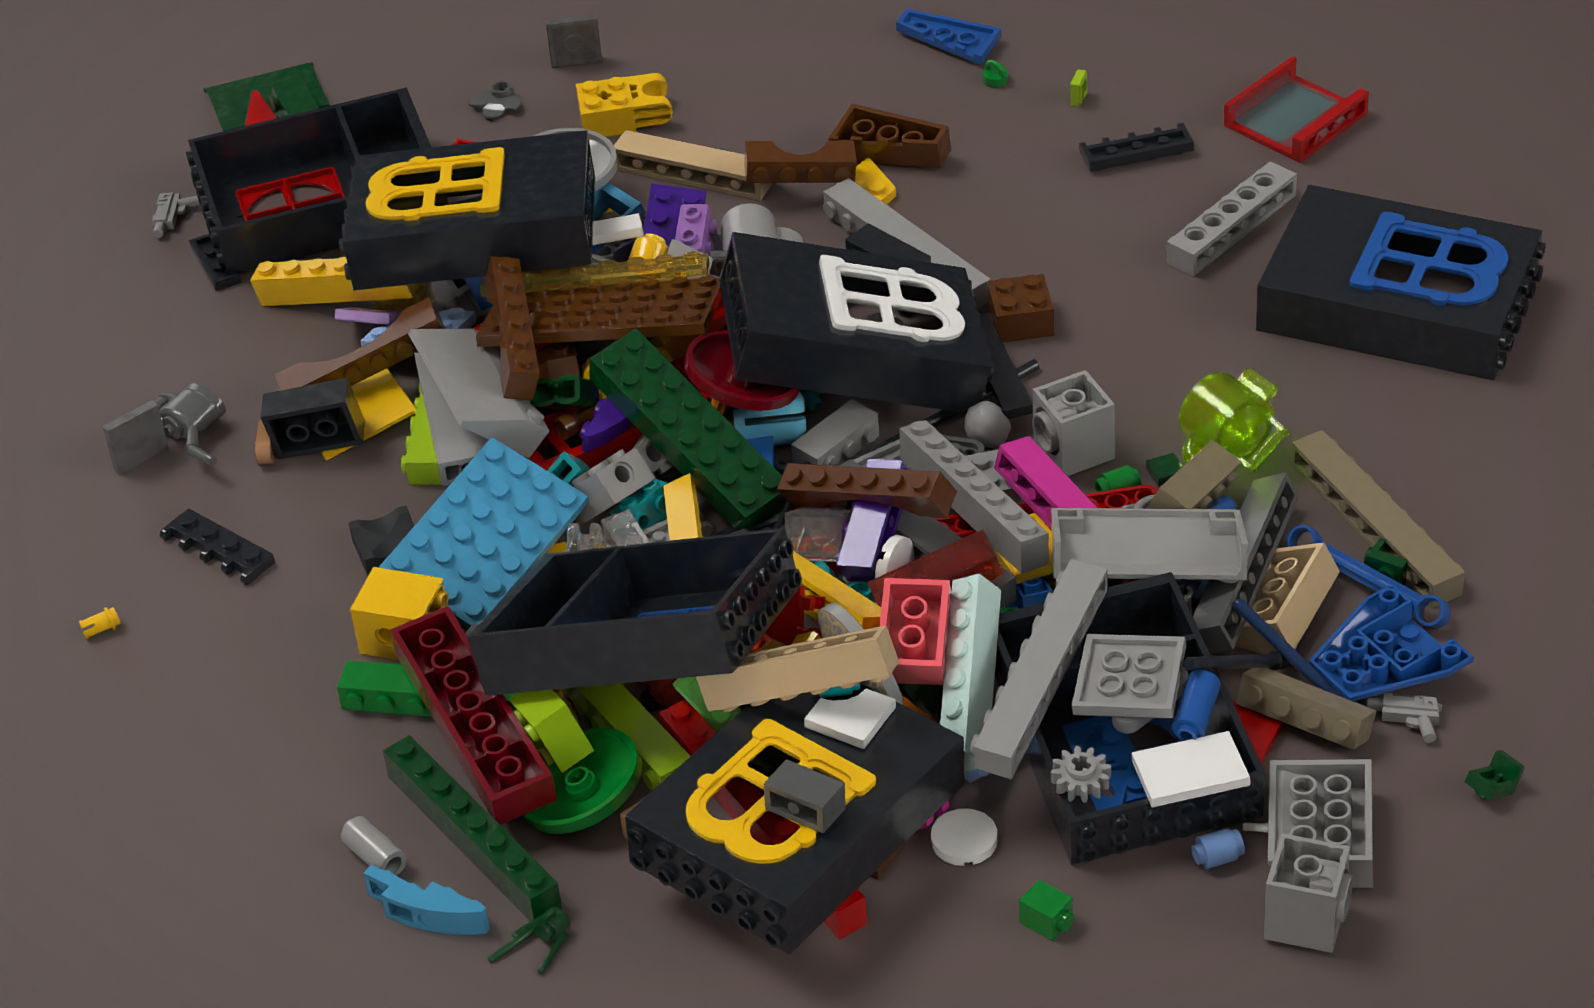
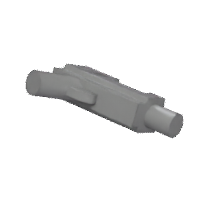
M168 192L159 194L156 213L152 218L153 235L161 238L164 232L174 230L178 215L184 214L186 208L200 206L197 195L181 199L180 193Z
M1384 693V698L1368 697L1367 707L1376 711H1382V721L1406 723L1410 728H1420L1423 740L1426 743L1436 740L1433 726H1439V712L1442 710V704L1437 703L1436 697L1416 695L1414 697L1394 696L1393 693Z

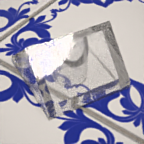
M801 507L784 513L785 530L788 539L793 544V551L809 561H836L837 553L842 549L844 529L850 521L852 508Z

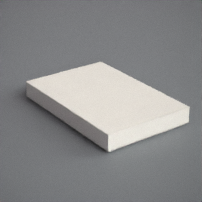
M1229 731L1199 737L1196 740L1190 739L1132 752L1133 765L1151 807L1250 786V776Z

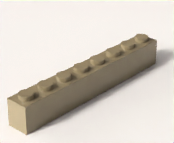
M1320 430L1292 442L1291 465L1371 547H1374L1380 538L1385 539L1386 553L1408 560L1406 583L1415 592L1423 596L1435 595L1446 602L1463 595L1465 572L1462 566L1455 563L1446 554L1443 547L1437 545L1427 535L1425 529L1419 527L1409 517L1407 511L1401 509L1391 499L1389 493L1383 491L1374 482L1371 475L1365 473L1356 464L1354 458L1348 456L1339 447L1336 440L1331 439L1323 430ZM1437 601L1428 604L1430 608L1440 605Z

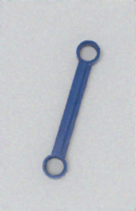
M1298 525L1289 532L1287 537L1288 547L1297 546L1299 537L1305 532H1310L1313 536L1312 544L1325 543L1341 573L1376 592L1392 583L1412 601V612H1414V616L1420 624L1431 629H1439L1448 623L1451 609L1444 599L1431 594L1423 596L1327 544L1323 541L1321 534L1309 526ZM1437 601L1441 606L1440 616L1434 622L1427 623L1424 618L1425 607L1430 602Z

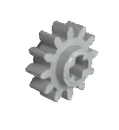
M1075 746L1074 754L1062 750V760L1053 759L1051 783L1056 784L1057 794H1062L1065 791L1068 792V801H1072L1077 795L1081 796V800L1085 803L1087 802L1088 794H1092L1099 799L1100 788L1109 789L1111 765L1106 764L1105 754L1094 757L1093 747L1089 748L1085 753L1081 752L1079 746Z

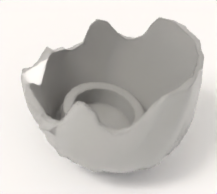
M983 401L968 409L964 420V429L969 439L980 441L986 448L997 449L1006 441L1011 424L1001 410L1003 409L992 402Z

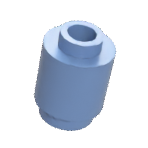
M1224 828L1197 836L1195 844L1191 846L1196 864H1202L1205 869L1236 861L1238 856L1245 853L1244 842L1237 829L1230 830L1229 828Z

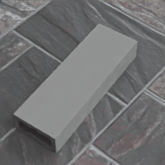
M419 352L414 353L440 478L442 486H447L457 478L489 439L459 426Z

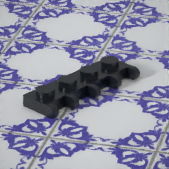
M1182 122L1177 123V128L1165 131L1157 127L1154 128V133L1136 136L1134 132L1128 133V138L1110 141L1106 137L1102 138V143L1087 146L1085 142L1079 143V151L1089 171L1194 151V141Z
M189 508L160 531V537L166 541L173 536L180 539L178 546L184 551H187L192 546L202 551L200 559L204 562H209L213 558L223 563L221 565L222 572L230 574L234 570L241 572L240 581L246 585L254 581L275 563L273 553Z

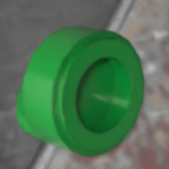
M987 60L982 72L983 83L995 88L1005 85L1009 80L1008 69L996 60Z

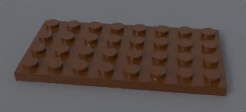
M713 275L702 276L699 279L676 277L671 281H659V279L652 278L637 283H632L630 280H621L615 284L592 282L586 286H576L573 283H567L560 287L548 288L547 285H538L532 289H525L534 344L620 339L635 328L645 338L706 334L722 298L719 278ZM494 306L476 334L477 347L500 346L499 324Z

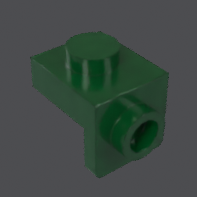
M1380 538L1374 547H1369L1366 551L1364 564L1402 585L1406 584L1408 560L1386 553V540Z
M1498 750L1495 752L1488 767L1470 770L1464 782L1475 789V793L1478 796L1487 800L1513 795L1524 771V765L1503 750Z

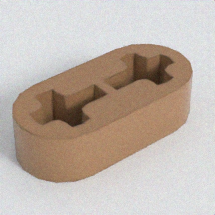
M259 420L255 442L257 464H274L276 452L262 420Z

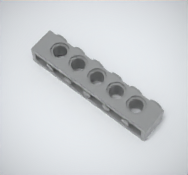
M1271 161L1167 241V264L1194 277L1296 196L1297 173Z

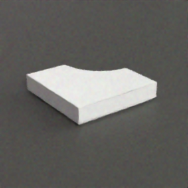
M865 689L858 696L847 700L832 701L820 698L805 717L804 726L810 730L865 749L896 708V699L869 689Z

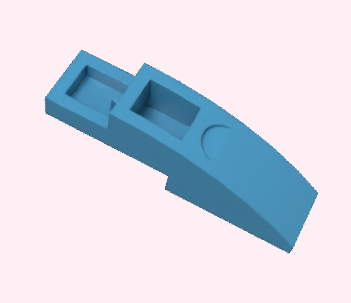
M372 864L363 873L368 896L383 902L385 916L391 920L416 929L451 935L487 934L490 930L486 907L477 900H470L458 894L450 887H444L432 881L423 890L418 884L409 883L397 877L391 871L382 870Z

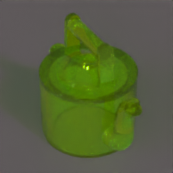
M1245 369L1238 379L1230 374L1217 372L1199 381L1185 398L1179 413V427L1187 438L1182 448L1184 462H1189L1210 441L1214 440L1239 459L1241 466L1255 473L1257 467L1283 437L1290 434L1284 426L1275 420L1274 408L1269 402L1278 391L1277 385L1270 383L1252 369Z

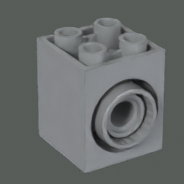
M1086 370L1033 389L1032 422L1034 442L1043 449L1067 476L1115 459V404Z
M1281 833L1266 882L1264 939L1333 953L1340 924L1346 920L1352 895L1353 876L1348 874L1350 846Z

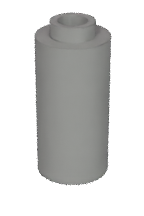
M357 816L344 824L341 832L342 842L367 865L370 866L372 864L382 870H389L396 876L402 872L407 863L406 853L363 816Z

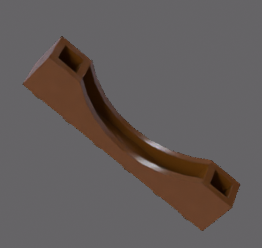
M491 257L485 279L487 301L493 304L499 324L501 347L500 380L503 398L533 400L540 373L520 261L510 257Z
M428 297L404 309L381 335L357 351L328 361L299 362L275 374L279 390L348 378L350 385L353 386L417 353L418 351L408 333L411 329H445L441 316Z
M791 463L787 464L777 487V490L794 509L820 510L832 502L861 500L893 506L921 517L947 518L957 493L940 471Z

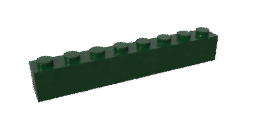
M410 735L382 750L388 778L530 922L544 914L550 907L555 906L562 910L558 882Z

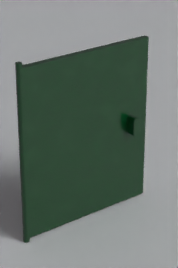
M313 62L203 89L204 92L208 93L222 131L245 126L251 93L255 90L259 91L276 118H279L280 113L273 110L269 98L273 96L271 85L299 75L302 76L318 107L329 106L312 68Z

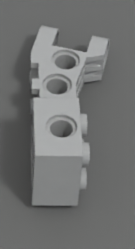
M642 434L633 449L625 454L623 449L571 481L574 488L589 497V503L578 516L583 523L589 521L658 476L655 472L656 470L659 474H662L674 465Z

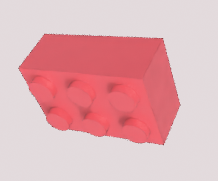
M884 578L879 627L887 626L899 663L892 671L896 683L944 685L951 603L950 580Z

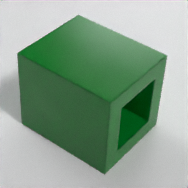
M1040 879L1019 899V923L1051 941H1054L1062 931L1066 932L1074 921L1073 898Z

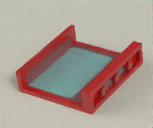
M1292 56L1224 104V126L1301 163L1368 114L1369 91L1359 88L1345 99L1296 76L1297 58Z

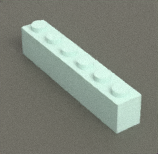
M980 574L952 580L940 725L964 737V772L975 769L974 755L970 753V745L974 735L981 733L984 716L988 709L992 710L1001 589Z

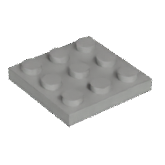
M1087 634L1072 701L1073 715L1173 718L1186 649L1185 637Z

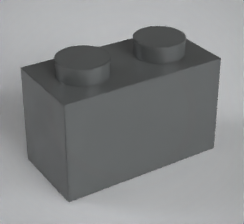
M786 759L764 783L765 809L824 833L846 809L845 783Z

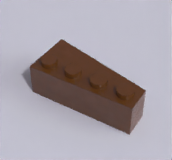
M852 103L828 138V141H854L857 163H861L868 157L875 164L941 168L952 150L948 126Z

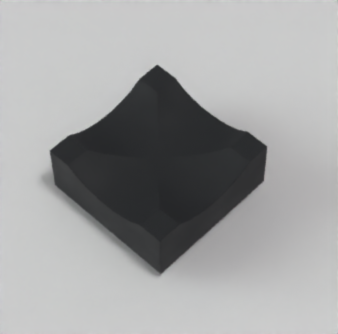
M406 505L398 507L388 515L378 519H358L348 522L353 544L367 576H369L373 567L379 568L414 527Z

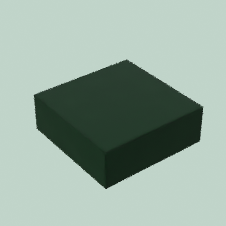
M1174 452L1146 460V469L1158 487L1162 486L1183 467Z

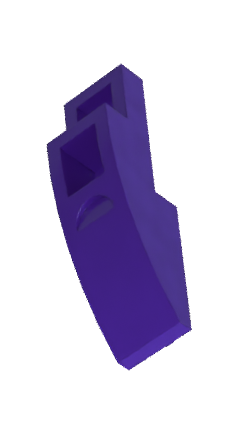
M608 398L605 400L600 399L593 413L595 417L591 422L587 420L580 432V437L583 438L581 450L589 452L607 444L629 429L633 423Z

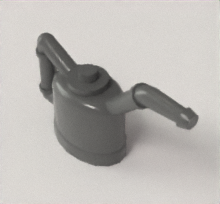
M195 383L187 384L178 394L166 392L159 395V398L154 402L158 404L165 434L175 439H187L185 451L188 455L204 461L208 465H214L217 458L212 453L209 454L200 449L198 435L226 413V406L223 401L210 389Z

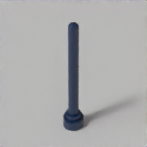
M1236 599L1233 602V608L1312 685L1345 698L1340 691L1338 692L1244 600Z

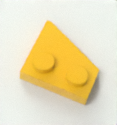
M867 157L856 167L855 183L886 205L896 197V187L870 158Z

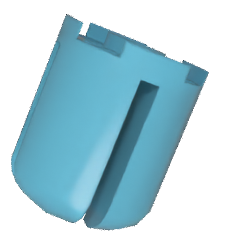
M799 391L798 396L792 403L783 408L769 411H753L733 407L735 429L745 439L773 436L774 446L792 444L806 433V418L804 415L745 419L804 412L803 396Z

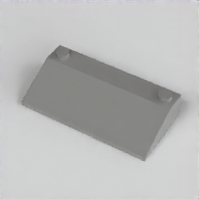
M411 329L408 335L459 426L486 439L493 437L515 452L530 458L548 434L549 429L543 421L544 416L535 406L530 404V400L503 398L500 380V347H477L476 334L478 331L475 329Z
M1051 508L1054 578H1057L1060 570L1066 569L1070 559L1106 568L1107 578L1144 579L1172 572L1175 579L1220 580L1224 583H1236L1238 580H1247L1248 540L1240 510Z

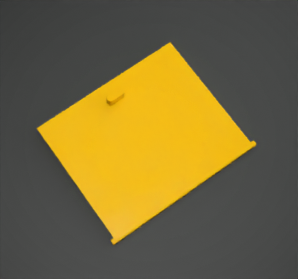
M388 368L351 386L365 419L363 441L413 414L416 415L417 409ZM353 446L322 451L321 454L327 461Z

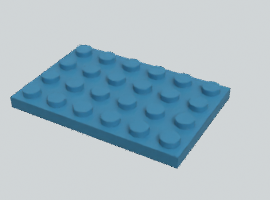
M491 437L379 568L443 578L445 591L449 594L448 606L458 622L469 629L474 624H480L543 558L587 506L589 497Z

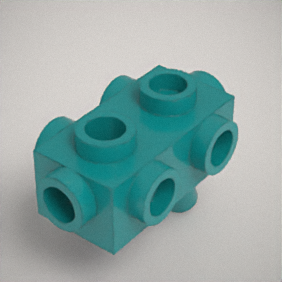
M653 479L639 488L632 496L622 499L618 506L610 511L615 522L613 527L619 536L626 538L667 519L663 486L668 484V482Z

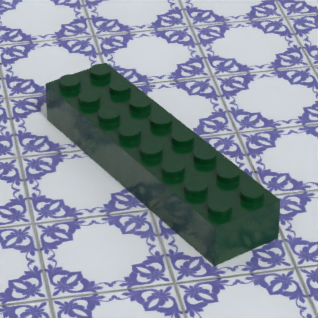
M637 328L590 358L589 379L683 476L689 473L695 480L696 489L737 531L763 522L765 519L771 518L772 514L783 510L787 500L777 490L782 475Z

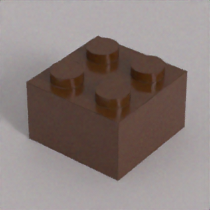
M1044 274L987 281L988 308L992 323L1002 342L1054 336V309Z

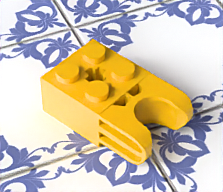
M659 73L612 77L606 80L586 81L576 84L582 129L591 130L608 137L622 135L625 130L637 132L636 128L664 124L672 118V105L665 97L667 82L665 77Z

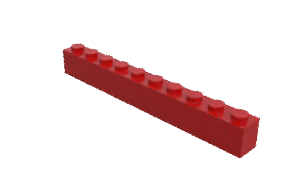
M686 699L659 712L660 724L690 756L716 734V731ZM733 777L712 797L732 819H736L747 812L764 796V790L741 777ZM767 811L753 824L750 833L752 838L758 843L777 845L789 839L800 826L783 816ZM858 889L824 921L838 939L867 925L866 899Z

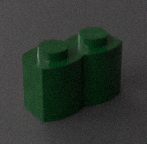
M564 375L557 379L538 378L533 400H530V404L556 411H565L573 406L590 408L596 406L599 402V388L590 379L575 375Z

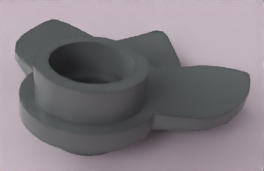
M504 80L492 83L490 90L478 92L469 101V106L483 108V115L486 119L499 118L506 110H517L521 104L520 97L515 95L514 88L508 81Z

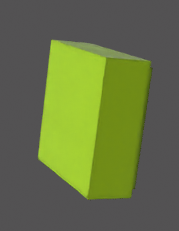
M1077 69L1070 83V106L1074 107L1081 106L1088 92L1086 70Z

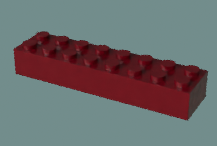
M445 606L391 629L390 633L398 660L489 814L502 825L556 801L557 796L553 776L504 695L485 696L467 635L450 607Z

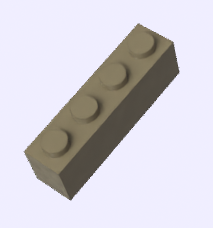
M1214 440L1210 441L1159 488L1146 509H1207L1212 500L1215 501L1225 488L1228 489L1237 479L1238 474L1235 471L1241 461Z
M1265 667L1252 668L1243 673L1236 699V704L1353 750L1369 740L1376 715V710Z

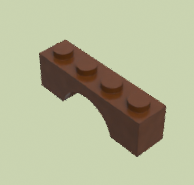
M745 141L744 166L746 183H840L848 178L855 182L857 160L854 141H826L820 150L805 155L785 152L778 148L773 141Z

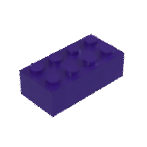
M651 183L643 235L648 233L658 235L666 241V245L669 247L671 240H675L681 205L706 204L707 191Z

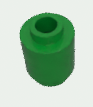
M1129 465L1102 473L1099 478L1094 480L1096 492L1141 485L1138 471L1132 469Z

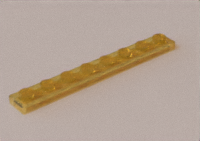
M693 251L684 254V256L672 257L670 254H663L655 259L644 260L642 257H634L625 262L605 260L596 265L522 272L525 293L708 275L710 262L708 253L701 254L700 252ZM483 276L479 286L481 297H487L485 289L486 276Z

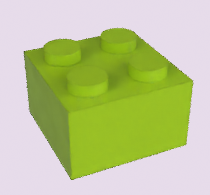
M553 690L520 692L509 699L515 709L516 717L548 766L554 764L563 773L594 751L567 705Z

